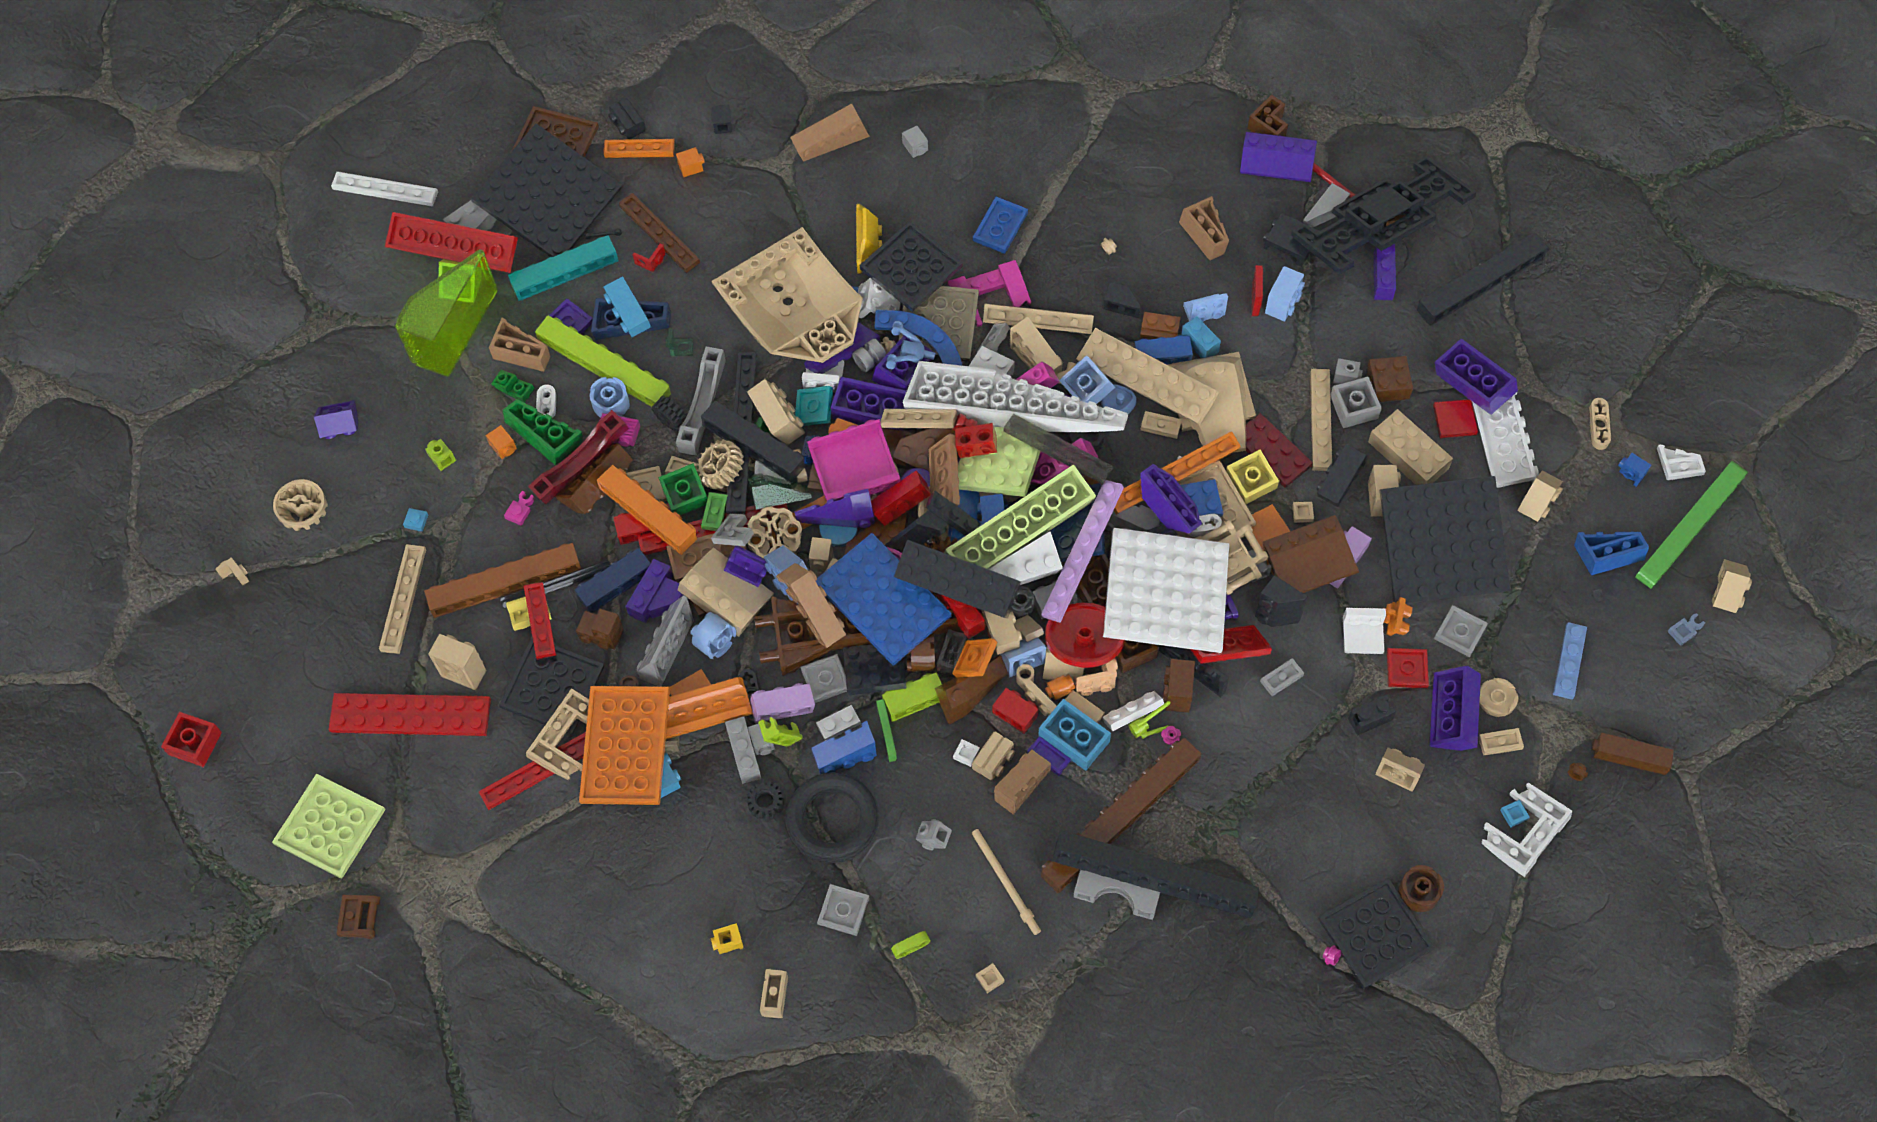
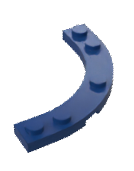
M876 310L875 330H892L893 323L900 321L904 329L926 340L938 353L942 364L962 366L960 355L951 339L930 320L904 311Z

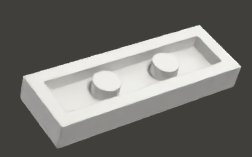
M1155 691L1149 692L1135 701L1128 702L1117 710H1112L1109 714L1103 716V720L1114 731L1156 710L1164 702Z

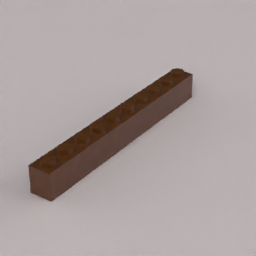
M1183 738L1180 742L1178 740L1175 741L1166 755L1164 753L1161 754L1152 768L1150 766L1146 768L1138 781L1136 779L1132 781L1124 794L1120 793L1117 795L1110 807L1106 806L1099 813L1100 817L1095 821L1092 819L1085 826L1086 830L1076 835L1112 844L1200 761L1202 753L1186 738ZM1048 860L1041 868V877L1058 894L1080 873V869L1062 865Z

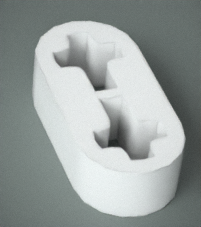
M1216 514L1199 516L1202 525L1190 534H1186L1191 537L1203 536L1220 527L1222 520ZM1210 521H1213V523L1216 524V526H1212V524H1210Z

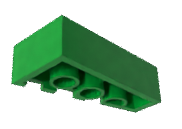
M518 399L503 409L505 423L555 466L566 459L583 443L582 431L574 430L568 424L560 423L552 419V416L544 415L538 412L536 408Z

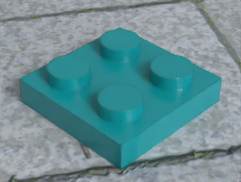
M831 386L797 390L795 416L801 419L804 424L803 426L830 423L833 388Z

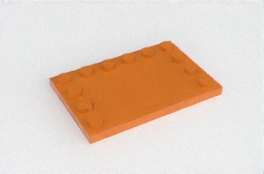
M590 686L579 796L581 804L660 805L670 695L669 687Z

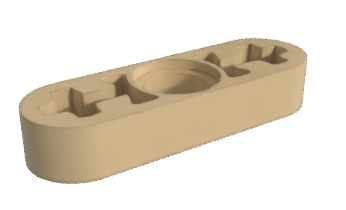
M1595 398L1589 407L1591 441L1596 449L1604 450L1611 441L1609 406L1605 399ZM1596 405H1599V407L1602 408L1600 414H1598L1599 411ZM1601 420L1604 422L1605 426L1598 427L1595 424V421ZM1600 433H1602L1601 436L1602 441H1604V443H1601V441L1599 440Z

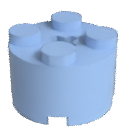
M603 377L592 384L590 400L594 412L600 418L602 413L608 414L611 410L618 416H623L626 413L630 403L626 387L621 380L614 377Z
M709 612L699 625H695L692 628V644L711 659L714 656L719 658L731 647L732 642L730 640L732 636H736V628L717 614Z

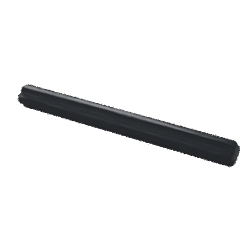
M608 560L545 581L543 582L544 591L548 593L594 577L596 573L609 568L610 563ZM522 589L502 596L500 598L502 606L506 608L507 602L525 597V591Z

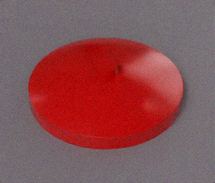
M1094 603L1068 605L1061 623L1049 620L1045 631L1046 644L1050 652L1063 663L1082 668L1096 667L1110 662L1121 652L1125 640L1103 637L1106 607Z

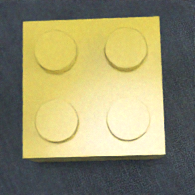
M1261 450L1227 466L1226 472L1245 504L1278 488L1279 480Z

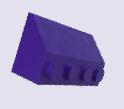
M1246 132L1240 173L1311 182L1317 141Z
M1469 666L1434 673L1430 731L1431 747L1458 751L1477 748L1481 674Z

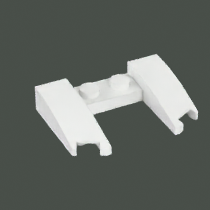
M1530 783L1526 784L1528 790L1520 794L1515 789L1510 792L1511 797L1516 801L1520 800L1528 811L1539 818L1524 840L1519 844L1487 822L1484 826V830L1488 831L1487 840L1482 839V844L1524 877L1534 866L1543 850L1557 832L1563 829L1572 815V810Z

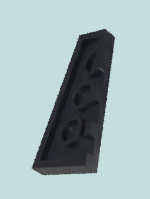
M1160 645L1159 651L1170 660L1195 661L1194 678L1219 697L1223 696L1229 680L1227 675L1207 663H1200L1196 656L1180 647Z

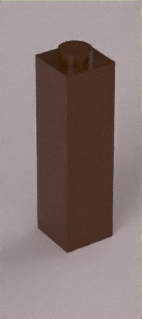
M1601 733L1597 739L1594 738L1592 743L1594 758L1663 775H1666L1672 767L1674 753L1672 749L1606 733Z

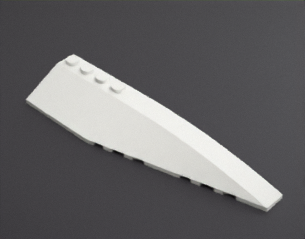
M924 361L918 362L903 400L904 409H956L957 414L962 413L966 415V418L978 421L977 425L993 423L994 427L1048 432L1124 430L1128 418V413L1106 406L1102 408L1091 401L1086 403L1080 401L1079 397H1068L1063 392L1038 384L1031 385L1023 379L1018 381L1012 379L1010 375L997 374L992 369Z

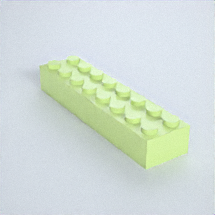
M1072 465L945 549V553L989 569L1092 503L1096 495L1077 468Z

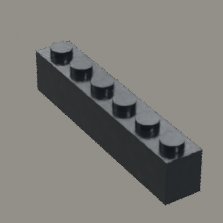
M714 401L701 415L703 427L720 438L733 442L742 452L788 482L792 483L805 468L804 457L800 452L793 451L784 442L777 441L770 433L763 432L756 424L749 423L739 413L735 414L729 410L725 404Z

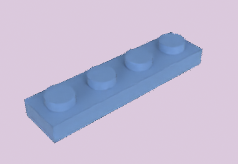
M1570 622L1566 624L1553 692L1555 696L1571 700L1575 696L1587 631L1586 626Z

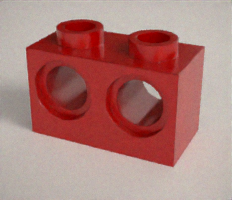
M993 423L955 428L956 449L960 458L997 453V434Z

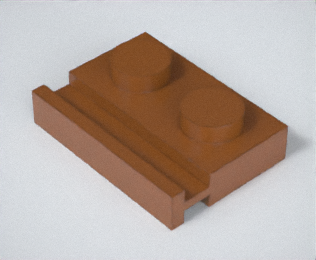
M1144 312L1140 338L1176 337L1178 335L1180 317Z

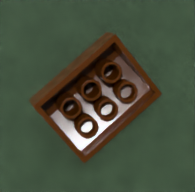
M1336 515L1263 541L1264 551L1269 556L1267 561L1271 565L1274 575L1302 593L1359 573Z

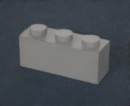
M740 717L726 721L725 725L742 784L761 779L745 718Z

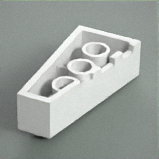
M1051 531L989 568V570L1019 580L1021 584L1060 573L1063 569Z

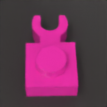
M522 491L519 494V501H512L504 515L505 519L522 526L531 511L528 506L533 504L534 496L530 495L528 499H524L526 494Z

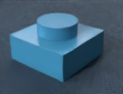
M409 508L403 523L404 528L423 532L428 513Z
M1520 800L1506 805L1500 810L1510 828L1530 818Z

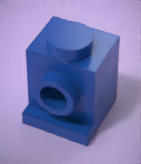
M1631 453L1628 458L1624 457L1618 467L1621 468L1619 472L1625 478L1633 480L1635 482L1633 485L1637 487L1649 471L1651 464Z

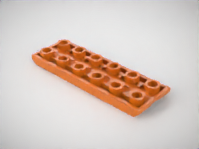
M736 677L670 696L666 739L752 715L753 712L743 678Z

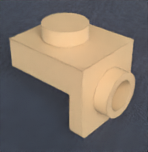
M232 558L223 561L216 568L222 579L233 573L242 585L249 582L245 576L248 573L242 564L238 566Z

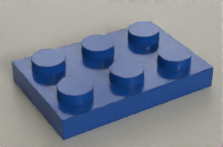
M995 197L976 230L973 241L1005 254L1027 216L1028 209Z
M1215 479L1180 485L1196 504L1199 516L1216 514L1219 517L1223 516V508Z

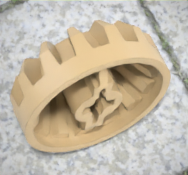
M300 479L291 481L279 489L273 501V509L279 521L286 528L292 527L295 531H299L302 527L306 530L310 529L309 525L313 523L319 524V518L326 515L325 508L328 507V503L322 489L316 483ZM291 513H295L300 517L299 521L292 518ZM310 514H314L309 519L303 521V518L308 517Z

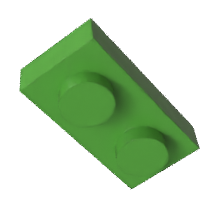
M709 492L701 524L702 529L717 531L724 520L728 495Z

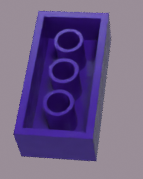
M1460 339L1435 361L1436 375L1490 415L1518 392L1517 379L1463 339Z
M840 377L831 405L832 419L840 418L857 425L865 424L869 420L880 419L881 421L884 409H904L903 400L907 391ZM891 428V429H896V430H900V431H905L906 428Z

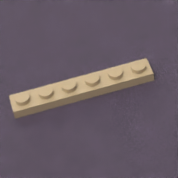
M986 303L984 306L983 322L1007 323V325L1015 326L1026 317H1029L1036 328L1092 334L1094 315Z
M1311 369L1312 470L1327 471L1330 464H1332L1330 369Z
M406 544L379 646L381 652L400 654L426 553L424 546Z

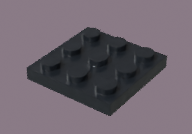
M872 644L843 647L848 696L907 688L903 658L893 666Z

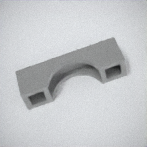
M1080 870L1074 898L1094 903L1103 894L1117 893L1129 901L1133 915L1153 920L1160 892Z

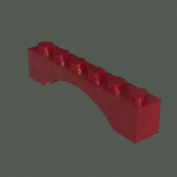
M611 410L597 423L594 430L573 453L558 465L542 473L528 487L543 503L547 504L622 436L629 427Z

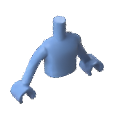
M895 321L893 323V335H900L902 333L913 342L903 340L900 356L897 357L894 354L888 356L886 363L888 369H894L896 363L900 361L918 363L923 357L934 360L935 353L925 350L922 342L903 328L902 322Z

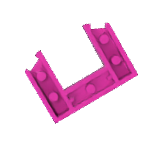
M1016 260L998 265L997 270L966 279L965 276L947 281L948 287L978 289L979 295L1005 287L1012 306L1020 307L1025 301L1028 305L1031 304ZM977 309V313H976L977 327H981V326H982V321H981V318H980V315H979V312H978V309Z

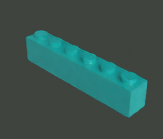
M607 235L590 243L582 244L572 250H567L557 256L549 257L522 270L514 271L508 277L518 301H521L616 263L619 260L616 250Z

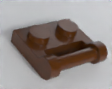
M342 895L336 935L338 937L375 938L374 924L377 905L380 904V897L371 895ZM369 904L366 928L360 929L363 905Z

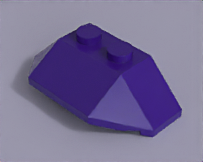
M1155 464L1141 472L1142 498L1166 528L1190 534L1202 525L1196 504L1171 474L1158 468Z

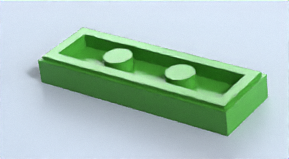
M883 699L877 700V710L889 762L896 761V750L885 702Z

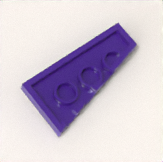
M858 322L854 343L823 363L807 360L804 362L805 368L813 373L823 374L837 366L838 362L843 359L848 360L851 358L853 352L860 347L864 348V345L874 338L879 342L880 336Z

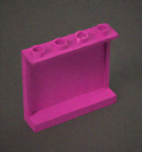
M880 419L869 420L865 424L853 425L846 430L840 432L833 431L827 436H818L812 438L811 441H807L826 502L830 499L835 501L844 498V494L868 489L871 496L884 492L900 482L899 474L896 471L881 428Z

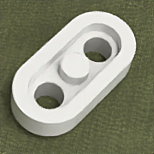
M541 386L537 391L536 401L537 411L542 414L549 411L547 414L552 416V418L556 414L557 398L553 386Z

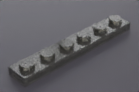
M1015 414L1011 416L1004 426L1003 431L1069 467L1074 465L1079 472L1101 484H1104L1113 471V466Z

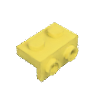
M526 597L506 603L514 631L531 626ZM547 604L548 613H549V619L551 620L552 618H551L550 611H549V607H548V604Z

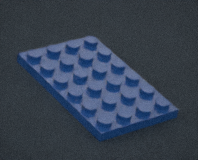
M871 533L817 578L816 583L818 587L821 586L826 597L894 666L948 620L952 613L929 590L895 578L894 575L899 560Z

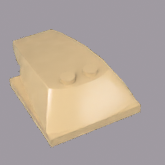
M1239 352L1168 364V366L1219 392L1200 425L1178 414L1179 419H1182V432L1196 430L1199 434V440L1204 446L1232 431L1241 446L1235 452L1246 451V420L1255 418L1256 414Z

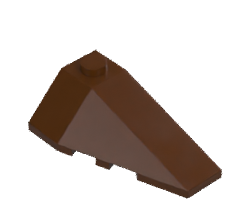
M1001 655L990 659L983 676L955 677L935 688L948 724H952L967 716L1008 673Z

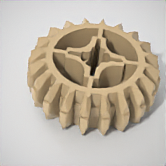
M724 439L722 441L717 440L715 444L711 443L709 448L705 447L706 451L701 453V458L697 459L699 464L695 466L701 482L715 490L717 488L722 489L724 485L729 486L731 481L734 482V478L739 476L738 472L742 470L741 465L744 463L742 460L744 456L738 446Z

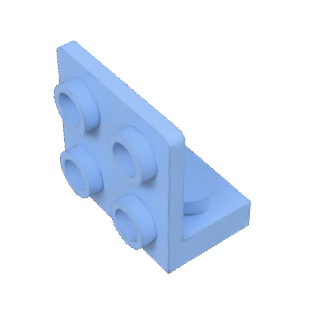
M1227 293L1215 294L1184 302L1183 307L1189 321L1196 316L1202 322L1224 316L1228 295Z

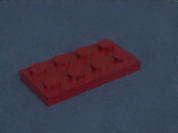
M1261 413L1246 424V452L1252 454L1261 450L1278 478L1279 483L1284 488L1312 467L1313 462Z

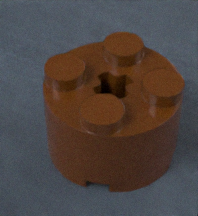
M934 632L907 654L908 671H935Z
M1417 865L1409 869L1402 878L1398 893L1409 910L1426 912L1433 909L1440 900L1444 891V882L1440 874L1432 870L1433 868L1426 865Z

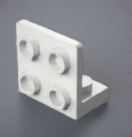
M1346 608L1343 616L1345 653H1384L1383 622L1386 617V609Z

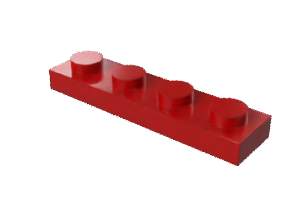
M543 582L524 585L536 659L556 656Z

